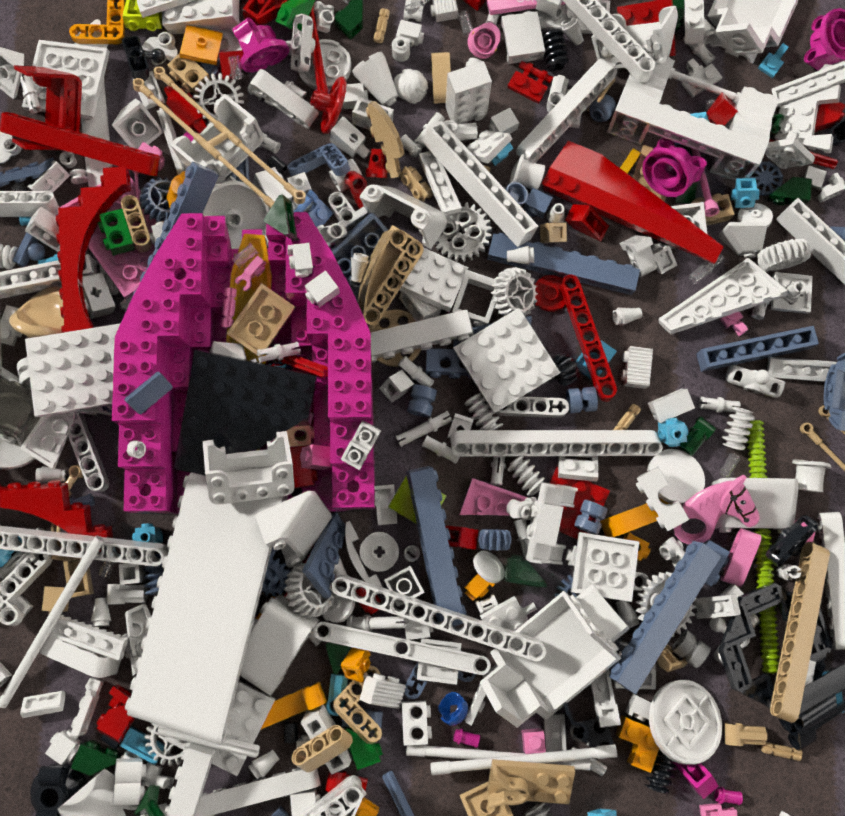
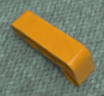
M660 498V501H661L662 503H664V504H670V503H668V502H666V501H664V500H662V499ZM646 503L601 520L600 523L602 524L601 527L605 536L616 537L656 522V518L659 516L655 510L651 511Z
M320 682L274 701L261 729L325 704L327 699Z

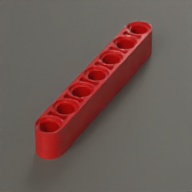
M567 275L562 281L561 293L597 396L601 401L608 402L615 396L617 387L580 281L575 275ZM572 283L574 288H567L565 284ZM578 300L581 305L574 306L571 301ZM583 317L587 323L582 324L578 322L577 318ZM590 335L593 340L586 341L583 336ZM590 353H597L599 355V358L592 359L590 357ZM596 371H604L605 377L597 376ZM602 388H609L611 395H605L602 392Z

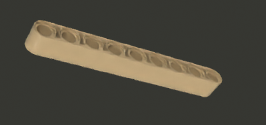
M807 542L801 551L798 566L801 569L798 573H801V575L795 581L770 706V712L773 716L790 723H794L800 714L830 556L828 549L813 542Z

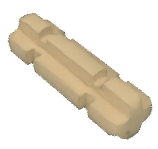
M380 9V16L378 17L376 32L374 33L375 43H383L387 20L390 15L388 9Z
M632 404L628 412L618 422V426H615L613 430H627L635 416L641 411V408L636 404Z
M770 742L761 745L763 753L788 759L791 758L797 761L802 759L801 750L798 751L795 748Z

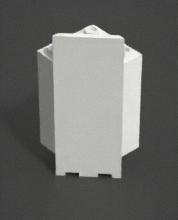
M715 0L708 17L713 25L717 27L715 30L717 37L710 43V46H721L726 49V53L736 57L742 55L747 58L748 62L753 64L757 54L763 53L765 47L779 45L798 0Z
M590 585L577 597L573 594L569 596L563 591L515 631L542 641L546 649L544 659L538 662L494 648L490 653L496 665L488 673L482 675L484 679L480 681V684L495 712L517 728L535 713H538L547 720L564 706L563 703H568L621 659L617 653L619 648L614 642L630 628L593 585ZM514 639L511 642V646L514 648H519L522 645V641L519 639ZM533 646L531 653L537 655L541 652L542 648L540 646Z

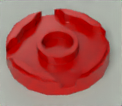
M545 275L534 284L537 286L535 292L538 293L535 296L537 300L535 304L541 310L556 312L566 305L561 293L563 281L561 277Z

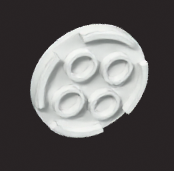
M321 39L319 43L327 89L330 88L331 90L338 77L343 76L346 80L349 78L352 69L351 57L349 52L337 41ZM311 55L309 71L298 73L307 86L316 89L317 84Z
M677 449L663 450L658 455H655L648 465L647 471L659 466L666 478L668 485L659 491L658 497L670 504L678 500L680 504H684L689 498L704 489L705 476L700 464L684 451Z

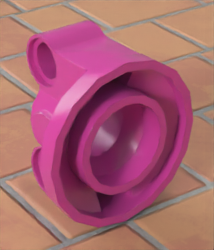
M838 8L829 11L824 16H818L812 23L811 28L814 33L810 38L811 49L805 54L804 62L817 71H820L824 64L832 65L845 61V10Z
M246 18L233 27L234 35L244 52L240 64L246 72H258L260 69L267 68L268 65L273 66L281 62L289 54L290 48L284 40L276 39L274 31L268 25H256L251 18Z
M661 138L657 146L643 161V175L648 185L658 194L666 197H677L684 194L694 182L701 179L707 162L700 156L691 157L685 149L674 147L673 141Z

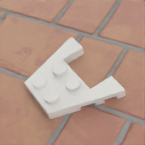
M835 84L780 105L779 114H782L785 118L780 122L781 130L775 135L776 141L786 139L789 131H797L800 134L798 141L803 146L812 150L819 149L825 153H831L833 135H814L818 106L820 104L839 103L840 84Z

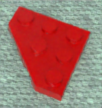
M656 0L617 7V14L624 17L627 26L659 22V13L663 8L673 6V0ZM675 33L669 57L676 56Z

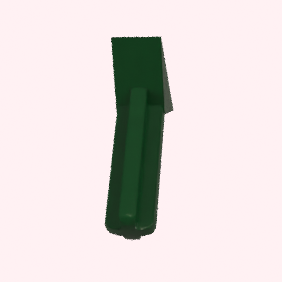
M149 786L134 815H146L148 813L149 816H165L157 805L160 786Z

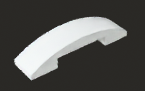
M346 522V544L354 567L365 582L383 587L377 574L369 578L353 545V542L359 540L351 522Z
M609 669L590 684L600 728L621 725L611 678L608 677L610 674Z

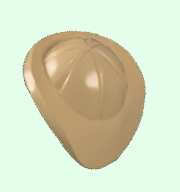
M48 287L31 297L10 316L9 323L12 328L28 338L62 333L61 326L64 325V318L61 317L60 308L63 307V300H61L59 289L62 287Z

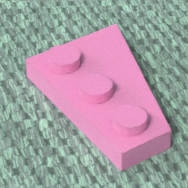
M472 478L460 515L510 516L506 511L509 501L515 499L522 502L528 497Z

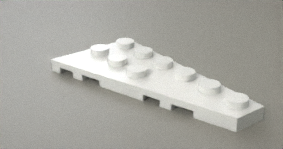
M747 258L658 320L665 330L670 334H674L787 296L788 291L752 260Z

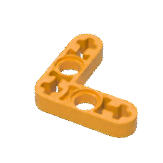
M107 0V25L74 24L71 26L69 33L72 40L78 44L117 45L122 43V39L125 37V24L122 17L125 1L119 0L117 3L118 9H115L114 3L116 0ZM115 15L121 17L118 22L112 21L111 18ZM95 31L102 32V35L98 38L92 36Z

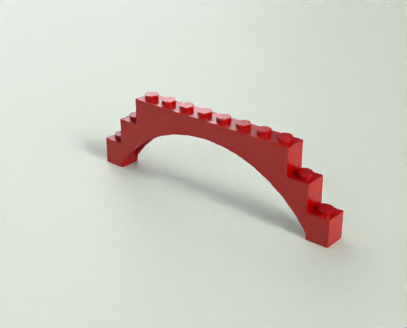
M126 166L103 168V175L100 176L102 186L80 188L81 195H78L79 206L58 208L56 224L59 227L57 242L60 245V251H58L57 256L59 263H61V270L58 271L59 280L62 281V288L59 289L60 298L63 300V307L60 308L61 317L64 318V325L61 326L62 333L94 328L84 299V261L91 237L98 222L101 221L99 214L106 213L123 194L131 192L130 173Z
M59 480L50 481L48 484H41L38 481L30 482L28 485L10 483L8 486H1L0 484V508L33 514L55 524L70 534L98 535L113 538L112 526L105 527V524H97L92 527L90 505H83L82 502L70 504L68 483H61Z

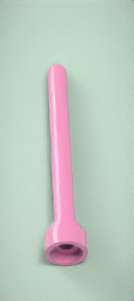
M691 148L693 156L701 157L700 151ZM704 170L699 182L705 201V216L712 217L719 213V207L717 202L712 200Z

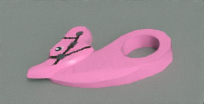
M742 475L734 481L712 485L689 498L682 505L689 519L696 518L701 520L706 526L700 533L690 534L682 529L681 524L674 528L675 536L681 542L688 545L693 541L704 543L711 538L717 521L722 514L738 518L746 527L758 524L760 520L759 512L749 491L743 484L747 477Z

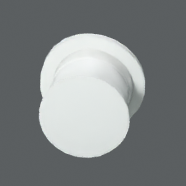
M522 154L512 169L509 184L518 182L525 186V188L530 190L535 188L538 190L543 179L545 165L530 162L524 159V154Z
M794 459L792 463L796 464L795 479H798L799 490L823 492L826 469H831V465L825 462Z

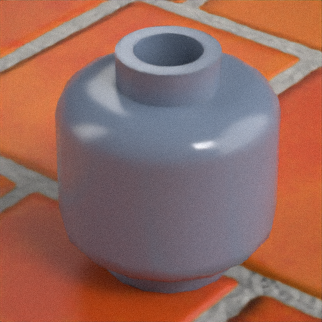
M605 94L601 102H597L598 96L590 104V115L595 121L606 122L615 112L616 102L607 94Z

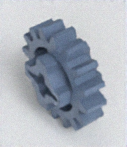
M272 556L269 559L261 592H265V596L271 593L275 597L277 593L281 595L287 587L284 581L288 579L287 574H289L290 570H285L286 564H280V559L278 558L275 561Z

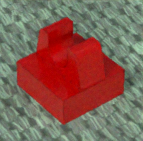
M120 685L113 686L109 692L113 698L108 705L112 708L119 707L122 703L126 705L128 698H131L132 694Z

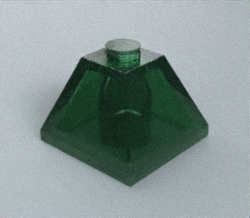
M511 555V558H506L503 582L546 588L547 583L528 561L523 560V556Z

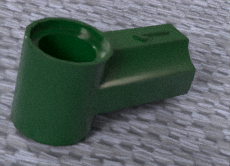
M700 416L696 420V424L690 427V432L686 436L687 442L680 443L678 447L693 456L702 443L711 437L716 428Z

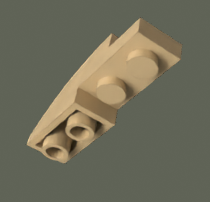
M372 101L367 104L368 107L366 108L367 117L371 119L372 123L370 127L371 135L373 138L375 137V142L383 141L382 152L387 158L386 171L390 173L391 178H395L401 174L398 158L405 154L395 125L388 114L376 101Z

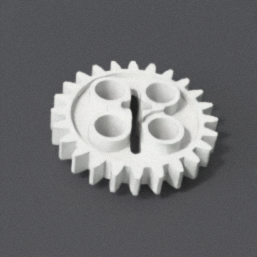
M466 202L465 206L461 208V212L446 216L447 224L444 230L451 227L453 231L446 233L443 230L434 244L437 245V251L442 250V256L448 254L449 259H452L454 256L456 262H458L459 258H462L463 262H465L466 257H469L472 261V255L475 254L477 257H480L479 250L485 252L484 245H490L486 239H492L490 234L492 227L489 226L491 222L486 220L487 214H482L481 208L476 211L475 204L469 208L468 202ZM464 217L469 219L467 222H460ZM472 232H479V235L476 237L470 236ZM458 242L464 243L462 247H455V244Z
M659 572V576L652 575L653 581L646 580L647 587L641 586L644 592L637 594L641 597V600L636 601L640 605L636 612L642 613L638 617L639 620L643 621L644 615L651 609L654 599L661 593L666 580L673 573L666 572L665 574ZM691 604L675 633L681 634L680 628L686 630L685 623H692L689 617L695 616L691 611L697 608L696 605Z

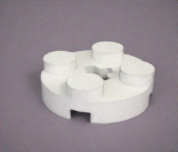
M372 533L365 538L360 546L361 560L365 566L373 571H386L393 567L398 560V544L387 533ZM378 546H382V550H385V554H382L381 558L374 554V550H377Z

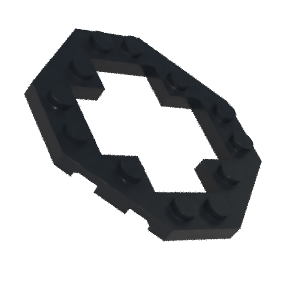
M776 583L766 584L737 598L741 614L730 617L718 649L731 689L768 708L771 706L774 691L769 674H762L754 679L751 678L740 643L756 636L749 617L778 604L783 621H788L793 592L783 589L782 586ZM819 609L810 660L816 662L813 681L823 675L826 663H824L826 655L830 653L833 646L821 609Z

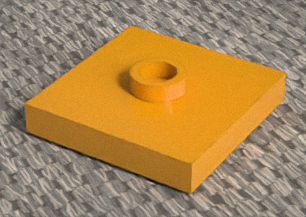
M186 25L180 58L217 66L223 32Z

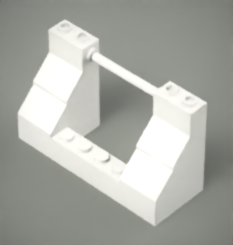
M668 57L665 63L655 65L651 78L647 82H639L630 73L607 133L641 145L648 131L715 157L709 172L735 182L736 178H750L759 167L769 143L772 117L779 99L771 94H764L758 92L755 88L745 86L741 93H734L677 72L675 68H672L675 60H672L670 57ZM673 77L717 95L723 92L729 99L734 100L733 102L736 103L738 112L729 120L727 127L710 123L705 118L691 116L686 111L675 110L670 105L659 103L667 80Z

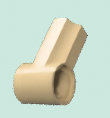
M725 723L726 745L766 744L767 732L765 727Z

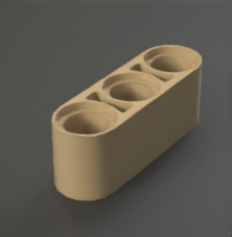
M431 53L433 103H446L447 73L451 72L450 53Z
M127 195L122 199L121 206L134 246L139 252H147L151 249L152 243L138 199L135 196ZM128 205H135L133 209H127ZM134 222H141L139 226L132 225ZM144 238L147 240L145 243H138L139 239Z
M334 725L298 747L292 754V762L303 771L312 772L346 751L352 744V736L341 726Z

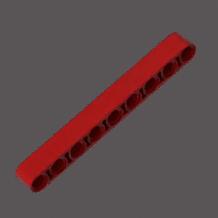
M1 113L0 132L119 167L126 166L129 170L143 174L158 175L161 158L159 155L15 113Z

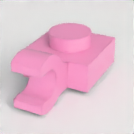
M257 255L244 270L245 272L236 278L235 283L239 284L242 280H246L247 284L243 290L248 291L252 286L251 279L255 276L259 277L264 272L266 262Z
M740 312L719 318L726 329L732 326L738 336H741L748 330L746 325L740 322L743 318Z
M719 803L699 805L701 816H738L737 810L734 807L722 809Z

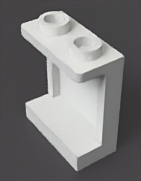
M526 11L522 14L502 16L501 28H503L508 64L543 59L545 48L538 12Z

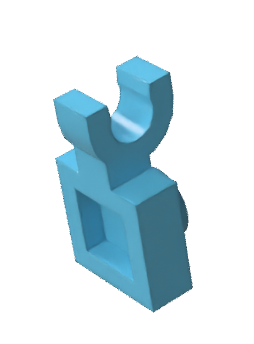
M782 43L774 55L769 52L758 69L773 78L784 63L780 59L788 49V46Z

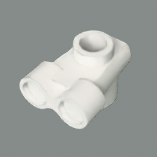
M317 1L314 3L317 30L328 33L334 21V6L324 5L322 2Z
M344 222L334 223L325 227L323 225L317 226L328 247L331 246V243L348 236ZM335 229H339L341 233L340 235L335 236L333 234V231Z
M529 497L522 502L512 499L509 501L506 511L512 518L531 520L530 510L537 499Z
M674 537L666 540L659 548L661 556L665 560L671 559L674 567L685 554L683 544L679 540H675Z
M147 763L146 775L141 777V780H143L142 785L147 787L155 785L160 786L162 789H170L173 786L174 778L161 775L163 767Z

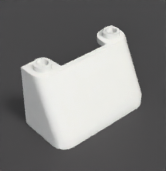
M676 6L663 8L659 13V22L627 26L622 15L611 14L655 61V65L666 62L670 55L678 19ZM593 34L591 38L597 60L604 59L616 68H625Z
M369 185L360 195V199L368 214L374 213L378 219L382 215L390 218L394 210L409 217L412 224L423 235L422 244L429 249L433 247L446 227L447 219L442 211L396 188Z
M721 478L712 482L711 486L726 481H734L737 478ZM746 478L743 484L749 491L759 512L760 520L758 524L746 527L738 518L722 514L717 521L715 529H719V533H731V529L770 528L777 530L778 534H780L784 529L791 527L795 523L799 489L798 479Z

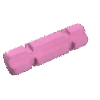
M225 288L224 296H226V299H224L222 313L224 318H222L221 326L225 328H231L234 323L232 317H234L236 300H234V297H236L237 293L235 288Z

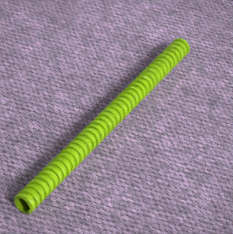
M760 420L749 421L753 425L752 428H747L750 431V435H746L749 438L747 449L750 451L748 452L750 456L748 458L750 462L748 466L751 468L749 470L751 474L749 478H768L765 475L767 473L765 469L767 464L764 463L766 461L764 457L766 454L764 451L765 446L763 445L765 443L763 439L765 434L762 433L764 431L762 427L764 422ZM755 528V531H753L761 535V542L754 557L757 558L755 562L757 568L755 570L758 572L756 574V577H758V580H756L758 586L756 588L769 583H775V580H772V577H774L772 570L774 568L771 564L773 563L766 557L767 550L772 546V543H770L772 537L769 536L771 530L769 528ZM776 605L758 612L760 614L759 620L761 621L759 633H762V636H760L762 640L760 646L763 648L761 649V652H763V655H761L763 662L761 664L764 665L762 671L765 673H777L778 659H780V656L777 654L779 652V649H777V646H779L777 640L779 638L776 636V633H778V630H776L778 624H775V621H777L775 617L777 611L774 610Z

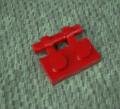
M521 61L519 68L524 70L523 74L516 71L507 88L539 104L548 89L547 86L543 85V82L546 81L551 84L553 76L549 75L545 70L541 71L535 68L534 64L530 62L527 64ZM529 74L538 77V80L535 81L534 79L528 77Z

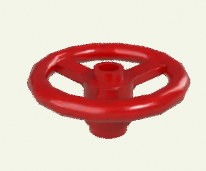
M343 76L336 79L329 93L319 90V92L314 91L312 94L310 105L314 106V109L323 112L321 119V132L323 134L331 132L341 112L347 88L346 78Z

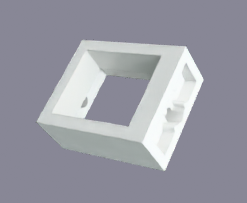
M467 270L452 313L462 311L459 307L468 283L494 291L492 285L496 283L495 279ZM491 300L486 317L469 312L470 320L474 327L489 324L496 302Z

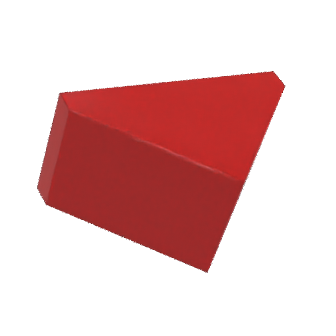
M243 50L219 53L223 80H225L226 75L229 76L230 80L240 67V60L244 54Z

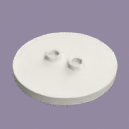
M690 680L669 682L663 685L654 695L649 710V725L658 748L669 759L680 764H699L708 760L717 750L722 736L721 714L712 695L703 686Z

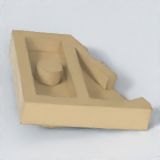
M668 644L657 659L658 665L667 672L686 666L685 658L680 661L672 654V647Z

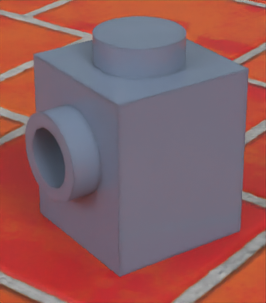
M532 188L531 192L528 193V199L524 203L523 210L529 216H538L543 219L553 197Z

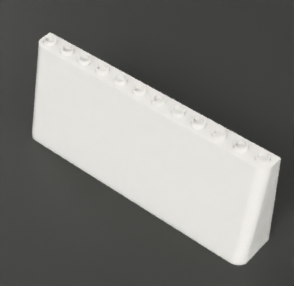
M191 472L189 476L185 477L183 487L185 488L184 495H181L178 501L179 514L175 516L173 521L174 533L173 536L169 537L167 547L170 548L169 553L163 559V576H160L157 582L159 591L152 601V608L154 610L152 616L147 621L146 628L149 630L147 637L145 636L142 640L141 649H143V653L136 663L138 672L131 682L130 690L133 691L131 698H128L125 710H127L128 716L221 745L228 735L232 719L230 713L272 548L265 544L255 515L286 501L288 496L221 505L213 504L209 500L206 476Z

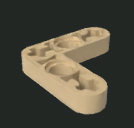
M370 666L368 671L364 673L363 677L365 679L366 675H368L367 673L372 672L373 674L380 673L375 666ZM353 680L335 698L333 708L364 742L374 744L380 740L382 731L379 725L357 704L361 694L355 695L352 692V686L355 684L359 685L362 690L364 682L361 683ZM345 700L347 702L346 707L341 708L339 706L340 701ZM353 707L354 710L347 715L346 713ZM357 713L361 715V724H355L353 722V714ZM367 722L369 725H367L365 729L361 730L360 728L363 727ZM374 730L375 737L369 738V731Z

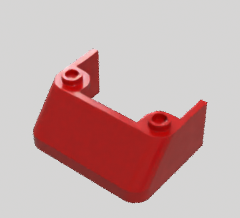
M14 65L15 70L26 76L33 77L35 84L40 87H47L45 122L79 132L82 95L81 79L72 73L45 67ZM12 138V142L25 150H60L26 139Z

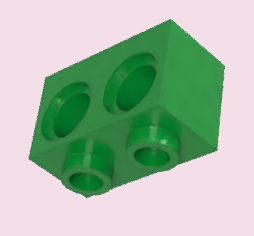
M123 209L99 214L101 221L98 222L101 233L105 232L107 237L103 239L106 250H111L113 256L135 250ZM111 222H117V225L113 227L108 226ZM116 239L123 240L120 244L114 243Z

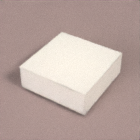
M808 166L804 178L812 179L811 187L820 190L827 171Z

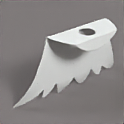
M104 768L61 805L58 811L61 816H126L123 809L136 810L138 806L113 805L115 775Z

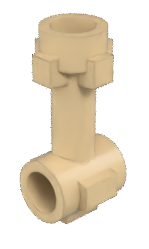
M79 464L69 468L70 476L65 482L68 483V491L77 478L84 477Z

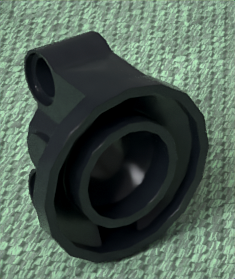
M68 763L41 766L30 790L31 804L36 811L35 816H61L58 808L87 784L83 773L71 769L72 764ZM48 788H52L58 793L59 799L56 805L51 804L46 797V790Z

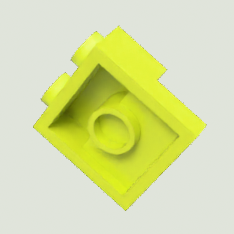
M126 0L122 15L125 28H129L132 31L138 29H148L149 31L162 29V12L142 18L137 0Z

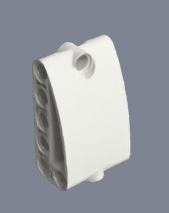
M355 775L347 777L300 816H355L362 798L367 794L362 788L360 778Z

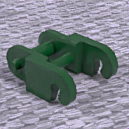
M782 114L773 115L770 137L775 136L781 130L779 125L785 118Z

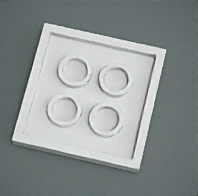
M424 248L422 256L405 280L400 291L450 312L469 267Z
M579 532L571 592L581 594L590 585H593L604 598L632 602L639 542Z

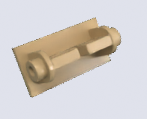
M412 166L404 167L400 178L402 183L410 189L413 197L422 202L426 198L430 199L434 195L433 191L426 181L419 183L423 178L416 168H412Z

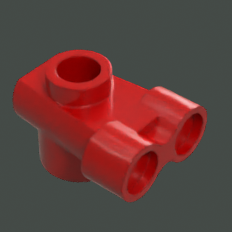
M371 149L369 166L366 168L365 177L387 178V171L385 169L387 158L383 154L382 149ZM376 155L379 157L377 162H375Z

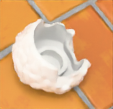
M404 69L402 73L395 76L394 85L398 96L403 100L416 104L427 94L428 82L421 72Z

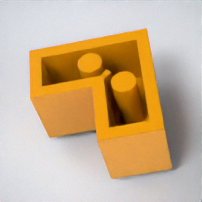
M621 715V725L617 727L615 735L633 743L627 762L632 766L651 773L659 748L653 739L650 726Z

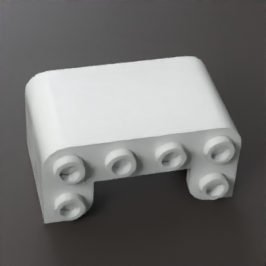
M226 94L216 100L214 112L217 118L215 120L220 121L253 152L259 147L264 138L256 118ZM212 122L200 133L207 141L221 134ZM180 136L171 144L179 160L187 167L193 161L214 170L219 175L216 184L221 183L232 172L195 140L191 142L186 136ZM229 139L214 147L235 168L249 156Z
M287 431L276 432V439L272 443L267 441V449L226 454L225 446L221 447V449L217 448L213 440L203 441L205 476L209 500L213 504L221 505L282 497L291 494L294 491V477Z
M280 594L275 598L271 597L261 608L260 613L262 615L259 620H254L240 674L241 677L270 696L284 679L289 666L304 642L308 639L312 629L319 622V619L316 617L306 618L305 616H299V612H293L294 606H288L290 600Z

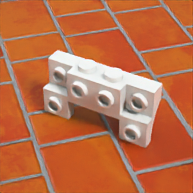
M541 482L538 500H535L534 505L531 507V522L526 530L527 539H529L526 555L527 561L539 564H563L561 560L566 546L556 543L564 508L562 506L574 508L573 502L578 488Z

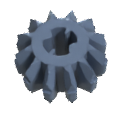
M482 529L478 539L479 547L485 550L510 549V531Z

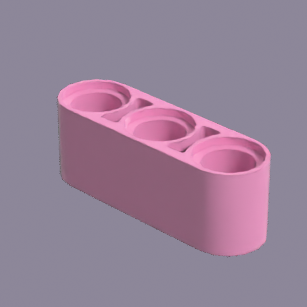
M742 528L739 529L728 555L729 561L723 568L725 571L723 577H720L721 581L742 587L760 545L761 535Z

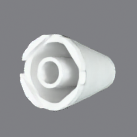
M377 52L369 56L370 59L366 62L364 60L361 61L352 72L383 106L387 104L389 107L397 102L398 93L385 55L382 52Z

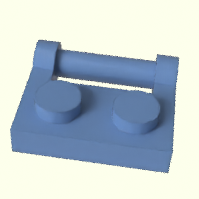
M309 190L306 193L305 202L299 204L294 212H304L309 204L313 202L314 205L308 211V214L316 227L324 225L333 212L313 191Z

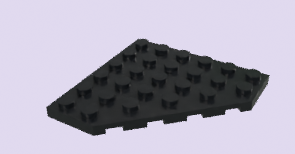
M196 349L193 356L174 469L205 476L203 441L213 440L214 445L220 449L225 446L226 454L256 451L267 444V441L276 438V432L287 431L310 416L317 376Z

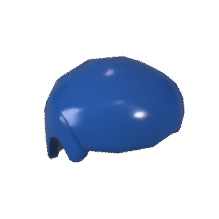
M451 692L441 700L438 711L442 715L441 720L449 726H455L466 718L468 703L459 693ZM457 705L456 711L450 713V706Z

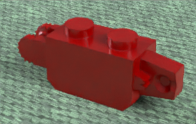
M166 86L164 91L168 97L166 101L167 106L193 131L200 134L207 127L205 124L207 123L206 119L202 118L203 114L198 113L197 109L175 89ZM188 92L187 95L195 101L193 96Z

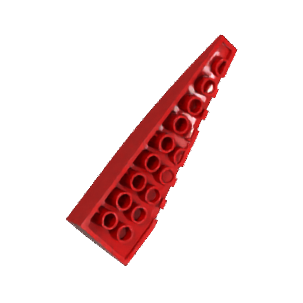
M569 140L550 166L542 182L543 190L573 204L590 205L597 214L712 264L716 263L724 247L605 156Z

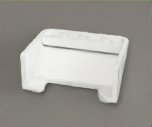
M307 491L256 514L255 517L265 544L274 550L281 549L286 565L290 568L302 564V561L329 523L332 515L315 491Z

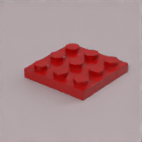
M556 467L549 482L550 484L578 488V491L575 492L574 508L562 506L564 508L559 532L578 540L579 532L588 533L574 526L577 516L582 514L580 509L583 501L589 500L604 506L610 490L590 481L558 478V467Z

